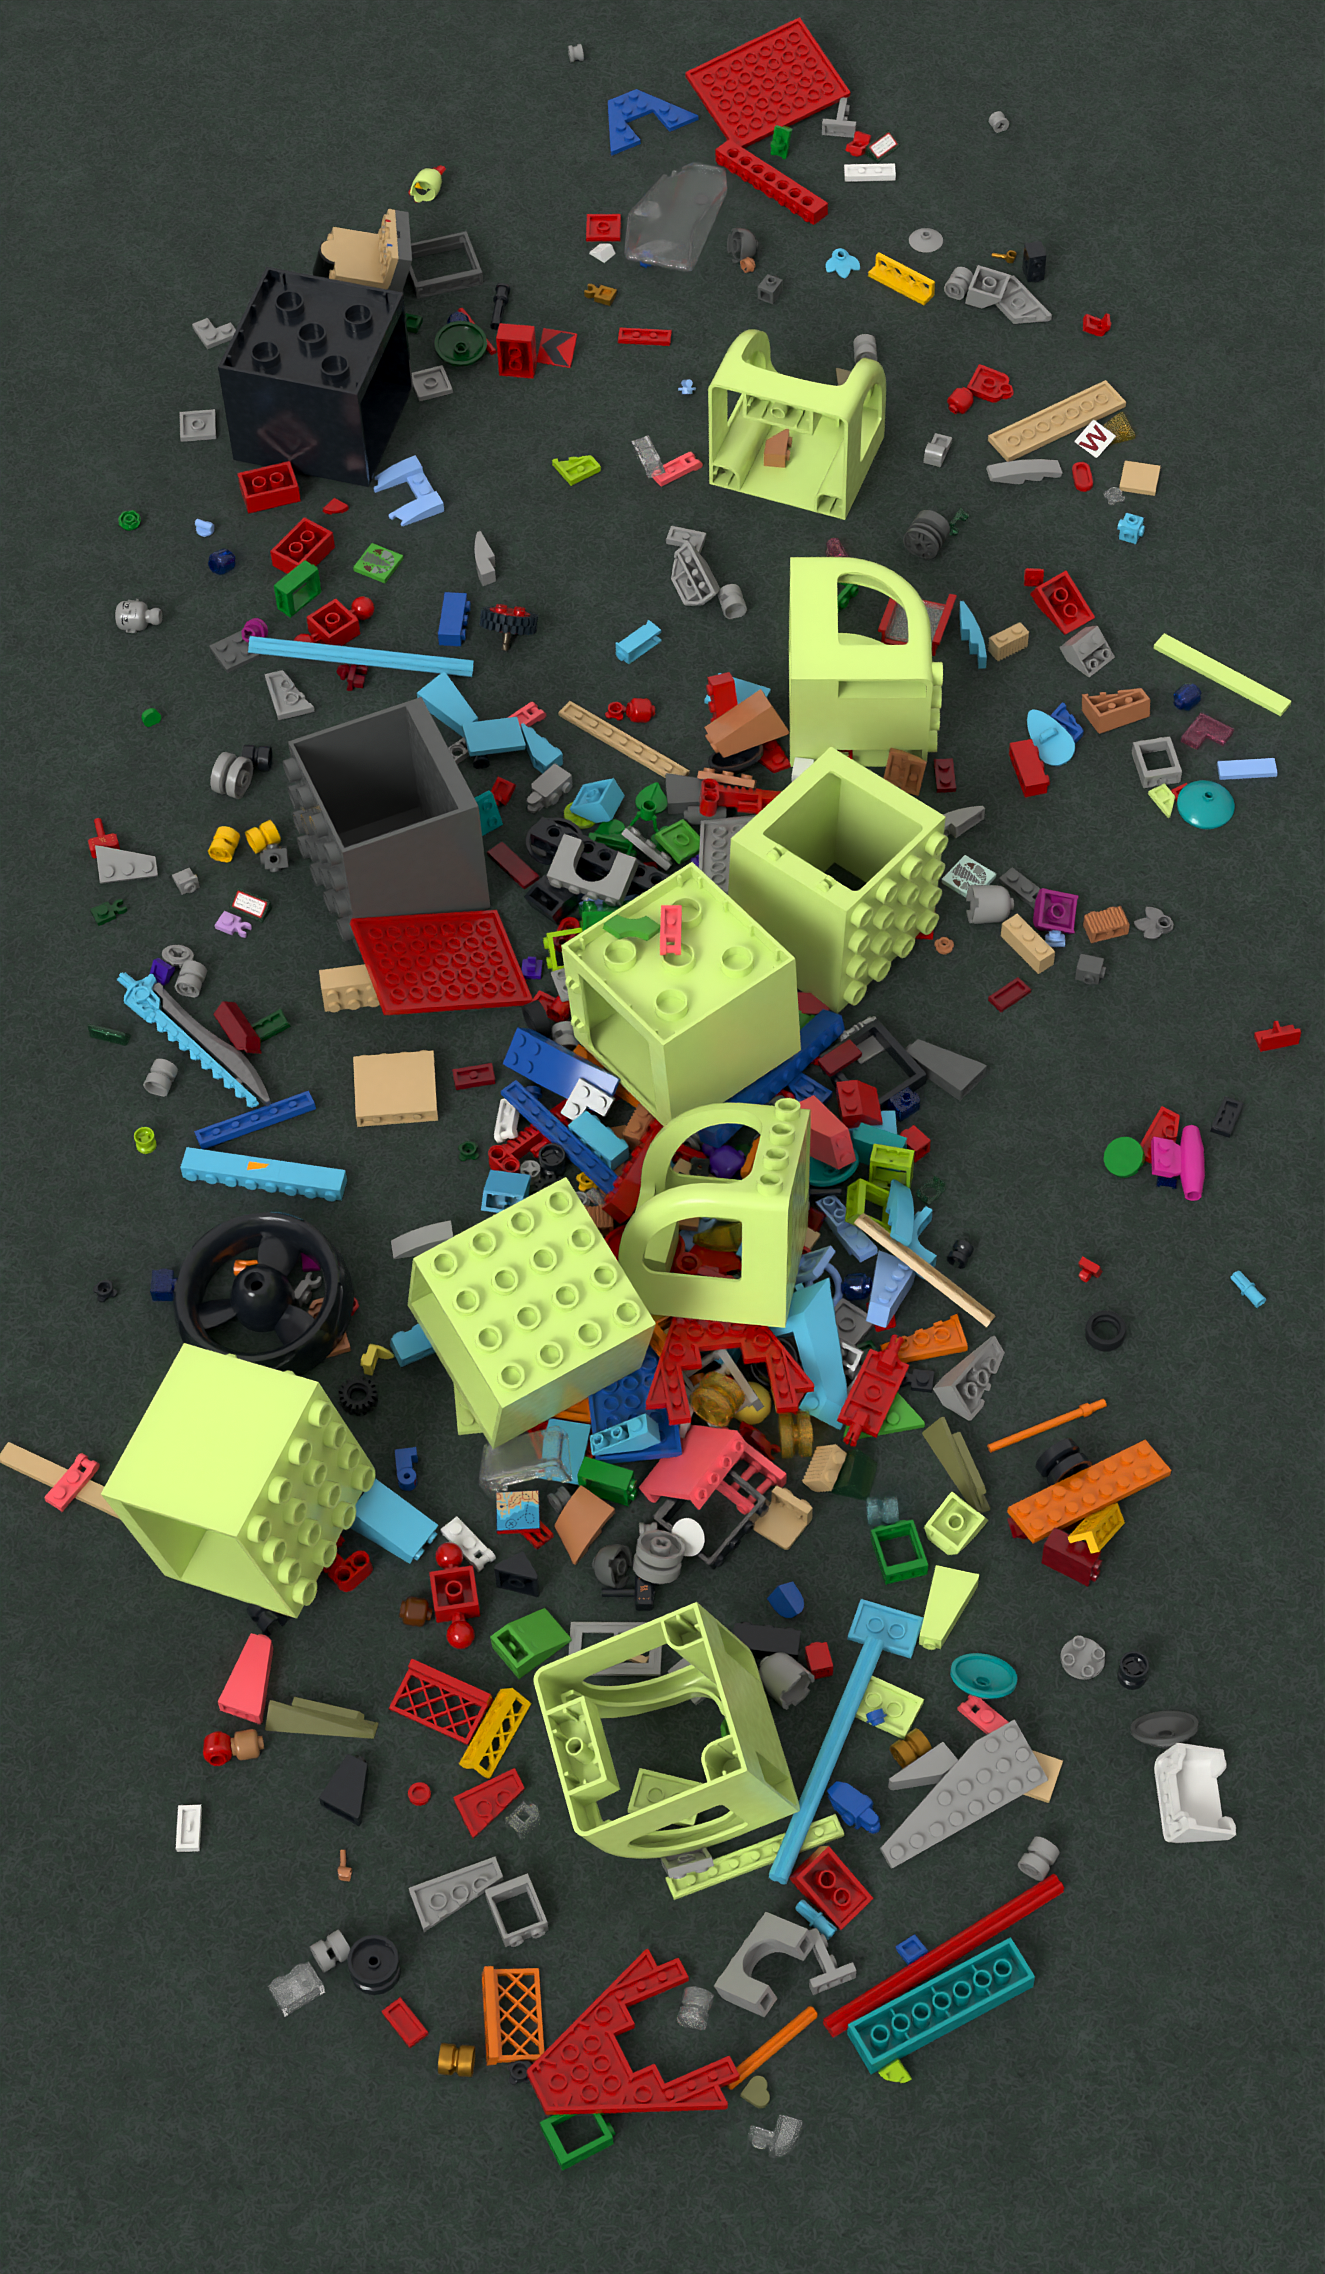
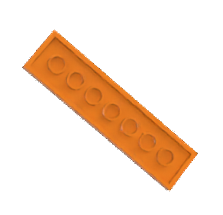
M1145 1439L1009 1506L1007 1512L1034 1544L1048 1537L1054 1527L1062 1530L1170 1476L1172 1470Z

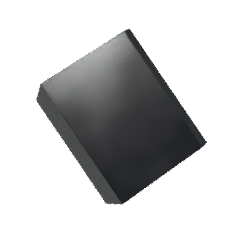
M523 1551L495 1565L494 1571L497 1588L539 1598L538 1575Z

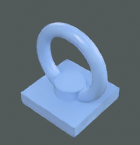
M828 1246L803 1254L795 1285L805 1282V1288L813 1285V1280L821 1276L824 1270H826L831 1275L835 1284V1295L833 1297L835 1307L843 1297L841 1276L837 1269L828 1263L835 1250L832 1246Z

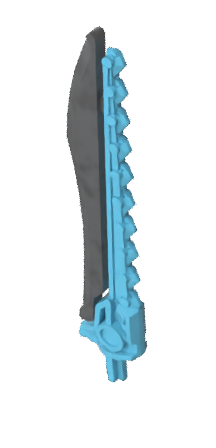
M126 972L119 974L120 977L117 978V981L127 988V992L124 995V1003L146 1020V1022L151 1024L156 1022L158 1032H167L169 1041H178L179 1049L182 1051L189 1050L192 1060L200 1059L202 1069H212L213 1078L218 1080L223 1078L224 1087L228 1089L234 1088L235 1096L238 1098L245 1097L248 1107L253 1108L259 1105L256 1097L266 1106L271 1105L266 1088L248 1059L235 1047L224 1042L193 1019L169 995L163 986L157 983L153 974H149L148 977L139 981H135ZM161 1001L163 1002L164 1012L167 1015H169L180 1027H178L167 1015H165L162 1012ZM181 1028H183L194 1040H196L208 1053H210L221 1065H223L235 1078H233L221 1065H219L208 1053H206V1052H205L194 1040H192Z

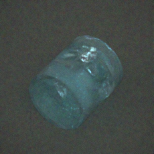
M897 1496L884 1497L883 1500H880L879 1497H867V1525H880L881 1522H884L886 1525H892L898 1522Z

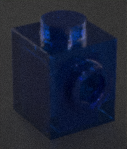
M909 1087L895 1094L888 1101V1110L895 1111L899 1122L919 1111L920 1108L919 1095L916 1092H912Z
M152 1270L150 1293L153 1301H173L174 1288L178 1278H175L173 1270Z

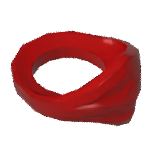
M684 1252L677 1256L674 1261V1273L697 1275L701 1261L695 1254ZM685 1257L693 1259L696 1262V1268L690 1271L685 1270L682 1267L681 1260Z

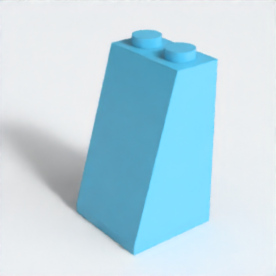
M376 1478L371 1489L364 1492L355 1505L356 1517L350 1528L409 1564L413 1559L418 1561L425 1551L422 1548L425 1543L431 1544L437 1536L435 1530L438 1524Z

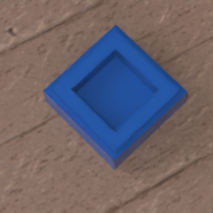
M915 1934L896 1946L897 1952L907 1965L928 1953V1950Z

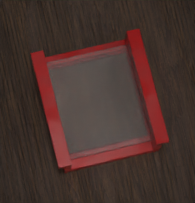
M949 594L946 605L923 600L931 625L932 656H935L937 647L940 645L957 595ZM890 597L878 628V632H882L881 642L886 645H905L908 643L906 612L899 603Z

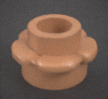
M747 257L740 261V266L745 273L753 272L755 262L752 258Z
M941 937L935 941L934 946L938 953L948 954L952 951L954 943L947 937Z

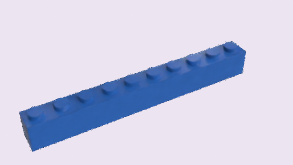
M825 1009L820 1011L800 1030L801 1051L723 1103L763 1105L769 1102L845 1031L842 1015ZM725 1123L706 1127L698 1131L700 1142L719 1149L744 1125Z

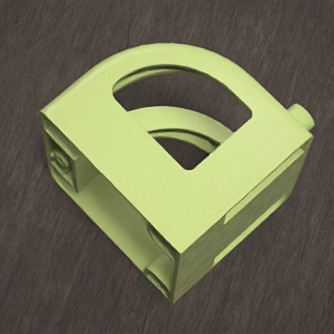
M755 329L742 332L729 347L708 388L709 484L845 520L884 438L886 377L883 367L873 359L862 358L855 365L843 385L833 386L779 374L774 369L770 358V343L765 332ZM727 390L742 393L727 422ZM785 429H789V437H792V447H788V450H790V460H786L785 468L764 466L766 440Z
M790 557L789 724L791 767L794 766L795 757L814 759L815 762L830 747L836 750H852L853 760L864 767H886L890 748L913 754L927 763L928 752H937V731L940 728L939 708H941L943 663L932 662L931 625L923 600L903 577L871 561L849 557ZM837 582L857 584L875 589L899 603L904 608L907 616L908 643L905 645H886L862 635L838 633ZM841 752L842 754L849 756V752Z
M792 1098L780 1099L775 1103V1106L730 1102L713 1103L690 1109L678 1115L658 1132L645 1155L636 1211L628 1221L622 1234L618 1254V1263L650 1314L786 1327L808 1229L811 1109H801L800 1103ZM725 1123L743 1124L752 1127L761 1135L752 1171L742 1180L684 1175L676 1173L671 1168V1159L679 1146L692 1134L706 1127ZM701 1217L700 1219H703L702 1217L710 1218V1220L715 1218L719 1221L742 1223V1277L740 1279H727L670 1273L679 1240V1220Z
M697 1602L542 1666L535 1673L534 1685L573 1828L578 1835L604 1852L615 1856L636 1859L673 1856L717 1845L800 1811L799 1801L754 1656L742 1641ZM664 1644H668L691 1664L667 1675L629 1685L597 1686L583 1681L590 1675ZM694 1697L713 1699L719 1706L721 1713L725 1716L730 1735L709 1743L702 1752L701 1760L707 1783L611 1821L608 1819L603 1822L596 1801L620 1790L600 1718L637 1715L676 1705ZM718 1805H724L730 1810L722 1817L695 1826L656 1831Z

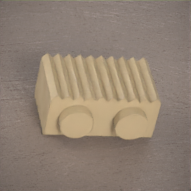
M1019 622L989 637L988 651L997 661L1003 660L1006 656L1009 657L1012 653L1028 646L1029 631Z
M836 1444L816 1447L817 1450H815L812 1461L808 1465L809 1468H807L806 1475L802 1481L815 1492H829L834 1487L847 1456V1453Z

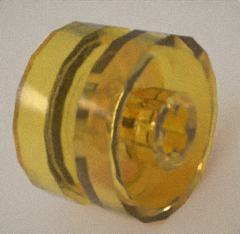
M717 1372L707 1373L701 1380L699 1387L695 1388L689 1398L690 1406L700 1418L719 1427L727 1426L733 1419L735 1412L741 1408L745 1401L741 1388L733 1380Z
M800 1410L796 1413V1424H793L791 1412L778 1413L781 1458H793L795 1455V1445L798 1447V1454L801 1458L812 1457L813 1428L809 1410Z

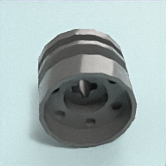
M931 510L920 511L903 536L905 548L911 554L927 560L934 558L950 534L949 523L937 512Z

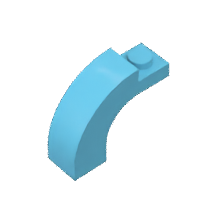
M925 1206L921 1212L918 1211L914 1216L912 1241L907 1247L931 1266L935 1267L937 1255L925 1249L918 1240L919 1235L932 1220L933 1210ZM916 1272V1275H917V1276H919L920 1278L924 1279L922 1276H920V1275Z

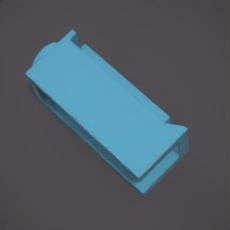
M648 620L646 625L640 627L621 642H616L617 658L630 664L662 641L656 636L661 633V629Z

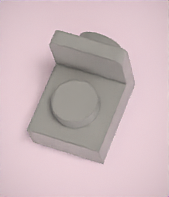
M190 868L172 875L182 895L192 893L200 887L198 877L192 873Z

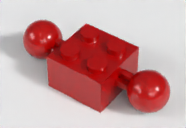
M360 596L352 602L351 610H348L337 599H334L307 616L308 631L312 635L299 634L293 641L320 642L321 644L343 646L360 635L359 620L369 619L373 615L375 610L374 603L368 597Z
M446 1542L438 1547L435 1554L437 1564L445 1570L429 1572L436 1623L452 1621L446 1632L447 1641L456 1649H465L472 1644L475 1637L473 1627L465 1619L480 1617L473 1565L459 1567L463 1561L462 1549L456 1543Z

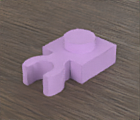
M224 911L216 922L215 929L233 935L236 931L239 936L246 938L247 934L242 930H251L252 926L248 922H242L241 917Z

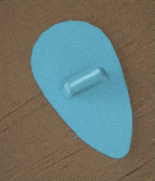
M1030 710L1027 717L1028 731L1034 746L1038 747L1040 759L1052 766L1066 764L1075 752L1073 738L1051 716L1042 711Z

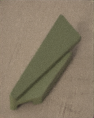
M945 1417L939 1418L922 1432L924 1438L967 1503L979 1513L990 1511V1506L984 1496L986 1493L985 1485L961 1432L951 1434Z
M294 1697L292 1706L270 1700L265 1730L374 1739L379 1723L364 1720V1714L359 1711Z

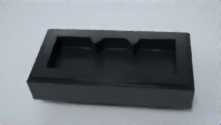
M1224 1096L1210 1131L1230 1138L1244 1103Z

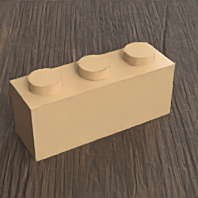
M1018 914L1002 923L1001 937L1038 974L1054 965L1055 951Z

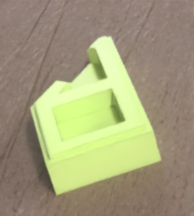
M1164 783L1148 791V795L1169 818L1175 801V795Z

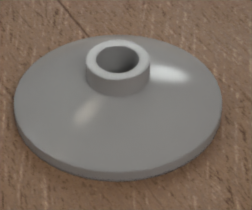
M921 228L915 230L910 235L909 244L919 252H933L942 246L943 237L934 229Z

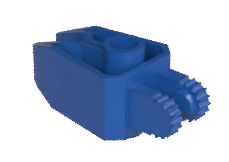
M837 1781L827 1790L828 1798L833 1808L841 1815L847 1825L853 1826L856 1824L855 1829H859L862 1826L871 1834L879 1832L881 1828L879 1816L873 1811V1802L867 1795H863L848 1783Z

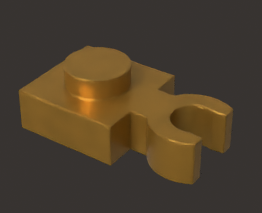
M588 284V291H584L586 298H594V302L611 306L617 295V289L602 285L596 288L595 285Z

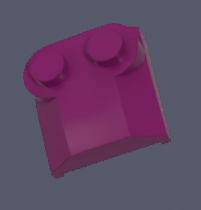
M1044 888L1040 889L1035 899L1033 916L1035 928L1040 931L1057 930L1061 931V933L1074 934L1078 895Z

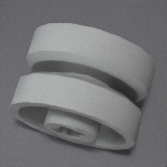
M222 752L212 770L211 789L216 793H227L229 797L241 799L251 783L253 775L252 761L242 756L237 758L235 754L229 752Z
M651 1530L642 1533L637 1539L636 1553L633 1560L634 1572L643 1580L651 1583L665 1584L673 1582L680 1575L681 1561L685 1551L684 1543L679 1537L666 1531Z

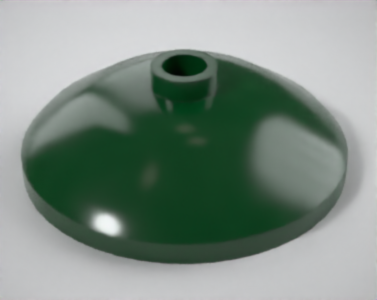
M467 321L451 322L443 326L435 337L437 355L445 363L453 366L472 365L483 357L487 349V338L483 330L476 324Z

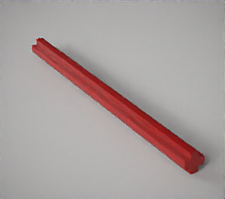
M1055 1874L1045 1878L823 2019L824 2026L833 2038L847 2030L848 2024L896 1999L1063 1893L1064 1886L1062 1882L1059 1881Z

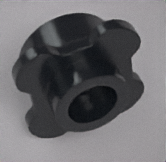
M693 1157L690 1160L692 1166L689 1174L708 1177L710 1160L708 1158Z
M103 1280L93 1287V1292L97 1293L99 1302H105L106 1299L117 1295V1290L112 1287V1281Z
M516 2061L508 2064V2070L511 2075L509 2078L510 2084L530 2083L526 2071L531 2066L529 2061Z

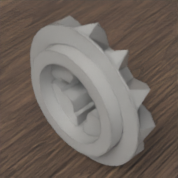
M171 945L162 951V959L167 964H171L172 967L179 966L181 968L185 961H193L194 954L192 950L182 945Z

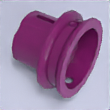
M253 618L246 622L241 631L242 638L246 642H249L250 636L264 638L268 636L267 625L259 618Z

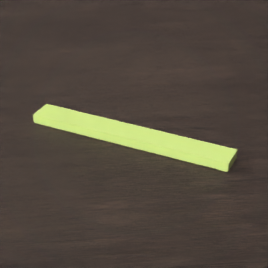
M1165 633L1154 644L1155 650L1279 716H1282L1291 705V700Z
M836 1814L811 1823L799 1853L844 1836V1831ZM786 1833L713 1860L714 1866L708 1867L709 1869L705 1872H690L680 1879L666 1877V1882L673 1899L681 1898L774 1863Z

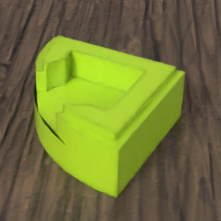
M899 2058L878 2070V2073L885 2080L900 2083L911 2080L910 2074Z

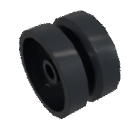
M1066 1438L1049 1447L1039 1457L1035 1468L1043 1478H1047L1048 1485L1052 1486L1091 1467L1092 1463L1084 1453H1080V1448L1072 1438Z
M368 1935L357 1940L350 1948L347 1958L351 1980L357 1989L369 1995H380L393 1989L399 1981L401 1965L398 1950L392 1941L384 1936Z

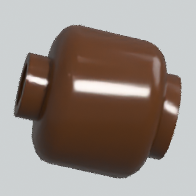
M409 1596L406 1601L402 1600L399 1618H402L403 1623L406 1625L422 1627L426 1620L430 1621L432 1608L428 1607L427 1599Z

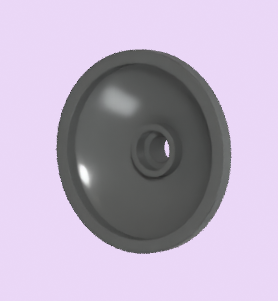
M1158 1711L1137 1718L1132 1722L1130 1729L1131 1735L1139 1742L1152 1747L1168 1749L1176 1743H1183L1192 1738L1199 1729V1722L1195 1716L1186 1712Z

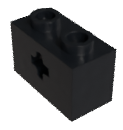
M1042 242L1025 243L1022 269L1027 282L1044 280L1046 253Z

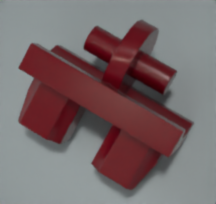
M344 663V665L337 667L336 672L341 680L347 678V690L352 691L353 687H364L365 676L357 675V673L367 674L368 666L351 664L350 667L349 664Z

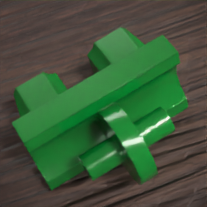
M778 125L774 127L773 140L770 144V155H778L784 160L788 157L792 134L791 128Z

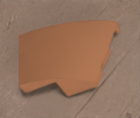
M582 1485L567 1502L554 1525L575 1565L586 1554L588 1547L602 1532L601 1528L615 1513L613 1507Z

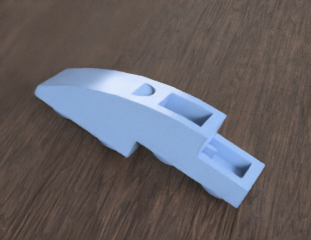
M826 1196L815 1202L818 1210L826 1215L825 1222L849 1255L853 1254L859 1262H862L878 1253L877 1247L860 1228L845 1222L846 1207L836 1196Z

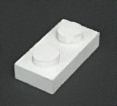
M178 1805L177 1852L200 1851L201 1805Z

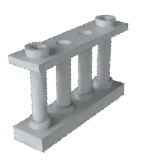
M726 1349L712 1350L701 1358L702 1368L715 1359L719 1360L721 1358L724 1363L720 1369L695 1386L689 1377L700 1369L682 1371L684 1383L686 1382L692 1393L696 1396L699 1404L709 1417L706 1422L713 1428H721L720 1424L746 1406L750 1407L753 1405L756 1411L764 1407ZM726 1374L728 1376L730 1374L733 1375L735 1379L732 1380L730 1385L704 1402L699 1394L701 1391ZM741 1389L745 1393L742 1396L743 1399L717 1417H714L710 1411L711 1407L736 1390L738 1392Z

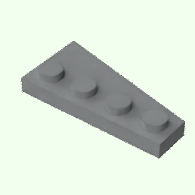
M492 1857L410 1887L409 1892L423 1931L426 1932L485 1893L486 1889L494 1887L503 1881V1875L496 1857Z

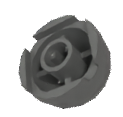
M746 228L731 229L733 232L727 238V252H732L735 258L732 259L733 263H740L742 259L747 257L753 258L758 249V241L754 234ZM740 252V258H736L735 253Z
M621 1544L604 1546L599 1550L592 1562L597 1580L611 1588H623L629 1579V1576L624 1577L629 1566L633 1567V1557L630 1548Z

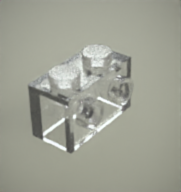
M309 1961L305 1964H298L286 1976L275 1978L271 1985L268 1986L271 1996L284 2017L325 1993L323 1983Z

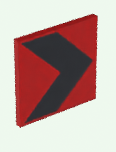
M543 328L537 362L570 368L578 334Z

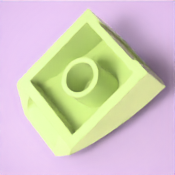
M951 1492L927 1522L924 1529L928 1540L947 1555H953L963 1550L989 1520L955 1493Z

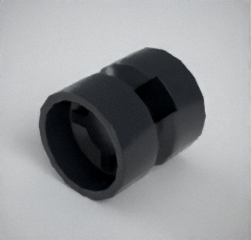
M244 745L242 757L252 761L253 770L257 766L260 770L270 771L273 757L272 747L260 746L257 749L255 745Z
M550 1143L544 1145L539 1151L540 1172L544 1178L549 1175L550 1179L552 1175H556V1179H558L559 1176L562 1177L566 1172L565 1152L560 1145Z
M252 1603L247 1608V1614L257 1623L258 1628L266 1636L271 1635L267 1628L274 1621H278L282 1627L287 1623L288 1619L284 1614Z
M1130 1651L1122 1656L1117 1678L1124 1688L1136 1690L1144 1685L1149 1669L1147 1657L1138 1651Z

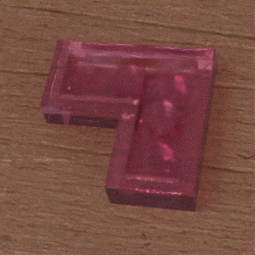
M1200 713L1181 737V742L1198 750L1206 738L1224 746L1232 736L1234 729Z

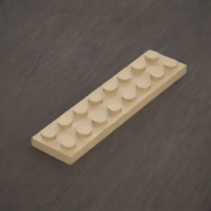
M1105 380L988 435V441L1007 462L1013 461L1089 425L1093 420L1097 421L1126 407V401Z

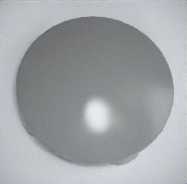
M1075 1636L1062 1648L1061 1664L1064 1670L1072 1677L1082 1680L1091 1679L1102 1671L1105 1664V1651L1095 1641L1083 1636Z

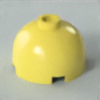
M748 1382L764 1407L756 1411L753 1405L750 1407L746 1406L733 1415V1417L740 1422L744 1421L749 1425L762 1422L771 1412V1398L764 1386L756 1382ZM742 1389L739 1392L736 1390L730 1395L729 1408L743 1399L742 1396L745 1393Z

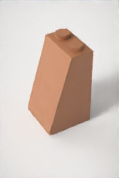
M761 689L704 727L708 733L705 736L716 754L720 752L724 758L790 733Z

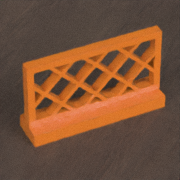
M484 1966L482 1972L487 2065L525 2060L529 2062L536 2061L544 2053L539 1968L494 1969L493 1966ZM534 1975V1984L529 1989L519 1981L523 1976ZM498 1976H507L513 1982L505 1990L498 1984ZM515 1984L525 1992L518 2001L508 1993ZM504 1996L514 2004L508 2012L499 2006V2001ZM527 1996L536 2001V2006L531 2011L521 2004ZM516 2007L527 2015L520 2023L510 2016ZM529 2018L537 2024V2029L532 2034L522 2027ZM505 2019L515 2026L509 2035L500 2027V2024ZM518 2029L528 2038L521 2046L511 2038ZM507 2041L517 2049L513 2055H502V2046ZM532 2041L538 2046L539 2054L530 2055L523 2048Z

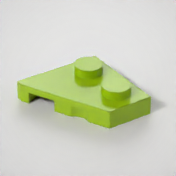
M591 455L569 457V461L558 462V459L552 460V465L570 486L601 471V466Z

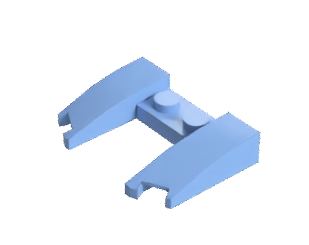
M416 455L392 465L375 476V480H378V486L374 487L375 493L407 482L417 498L389 514L391 520L395 517L401 519V526L444 512L443 502L437 491L434 492Z

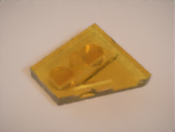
M1123 411L1103 425L1104 428L1116 436L1109 445L1135 439L1136 435Z

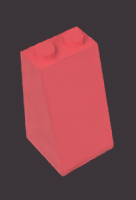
M814 1095L799 1102L801 1109H811L810 1156L838 1170L855 1162L856 1157L849 1129Z

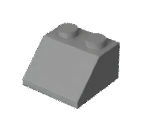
M978 265L968 288L965 304L982 309L1001 302L1011 275Z

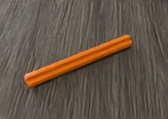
M811 2006L807 2007L736 2067L740 2080L727 2085V2087L734 2089L813 2022L818 2016L816 2010Z

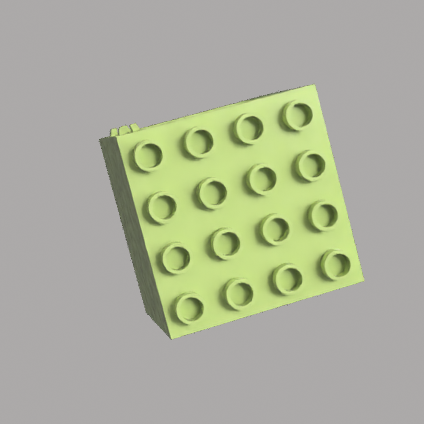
M830 747L731 838L728 896L795 958L797 988L802 992L812 993L830 1010L838 1014L848 1003L853 1006L857 1005L864 997L867 985L873 979L877 982L883 980L890 970L891 961L897 956L905 958L911 952L915 944V938L920 932L928 935L936 927L939 915L935 913V905L942 895V890L938 888V880L945 869V863L941 862V854L948 843V837L944 835L946 817ZM835 862L865 881L866 884L860 890L852 891L824 872Z
M693 862L561 945L574 1037L611 1074L621 1079L620 1083L663 1126L690 1109L725 1102L801 1051L795 958ZM661 905H682L681 955H675V953L660 955V932L648 941L638 937H625L619 940L603 929L604 923L617 914L628 919H638L647 916L660 925ZM667 942V945H675V942Z
M567 1177L413 1258L408 1307L493 1449L633 1373L642 1366L656 1323Z
M184 1343L101 1495L165 1576L298 1618L303 1606L310 1605L316 1596V1581L323 1567H329L333 1563L337 1553L336 1542L342 1530L349 1529L354 1523L356 1517L355 1505L362 1492L369 1491L373 1486L375 1469L319 1382L296 1376L294 1372L289 1370L285 1372L237 1359L236 1355L233 1354L223 1355Z

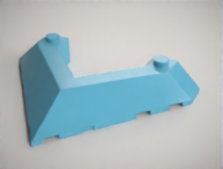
M827 1278L793 1293L785 1328L768 1326V1328L777 1338L795 1337L803 1370L814 1383V1392L806 1393L799 1408L841 1430L844 1424L838 1422L837 1419L848 1397V1390L842 1364L843 1358L835 1320L836 1315L830 1289V1278ZM741 1347L726 1349L735 1364H737L742 1354ZM703 1351V1352H701V1353H703L704 1355H707V1354H709L711 1351ZM721 1358L719 1360H714L720 1363L721 1365L724 1363Z

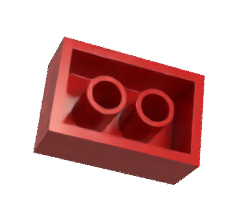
M500 323L496 337L499 376L534 379L537 366L535 326Z
M290 461L237 473L240 490L248 514L301 501L299 487Z
M304 517L270 551L273 566L287 574L304 560L317 566L335 548L333 532Z

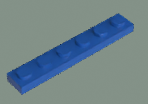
M309 1091L275 1102L270 1106H264L194 1131L201 1149H206L315 1110L316 1106Z

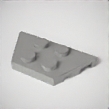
M1012 275L1001 302L995 305L1013 324L1050 321L1052 314Z

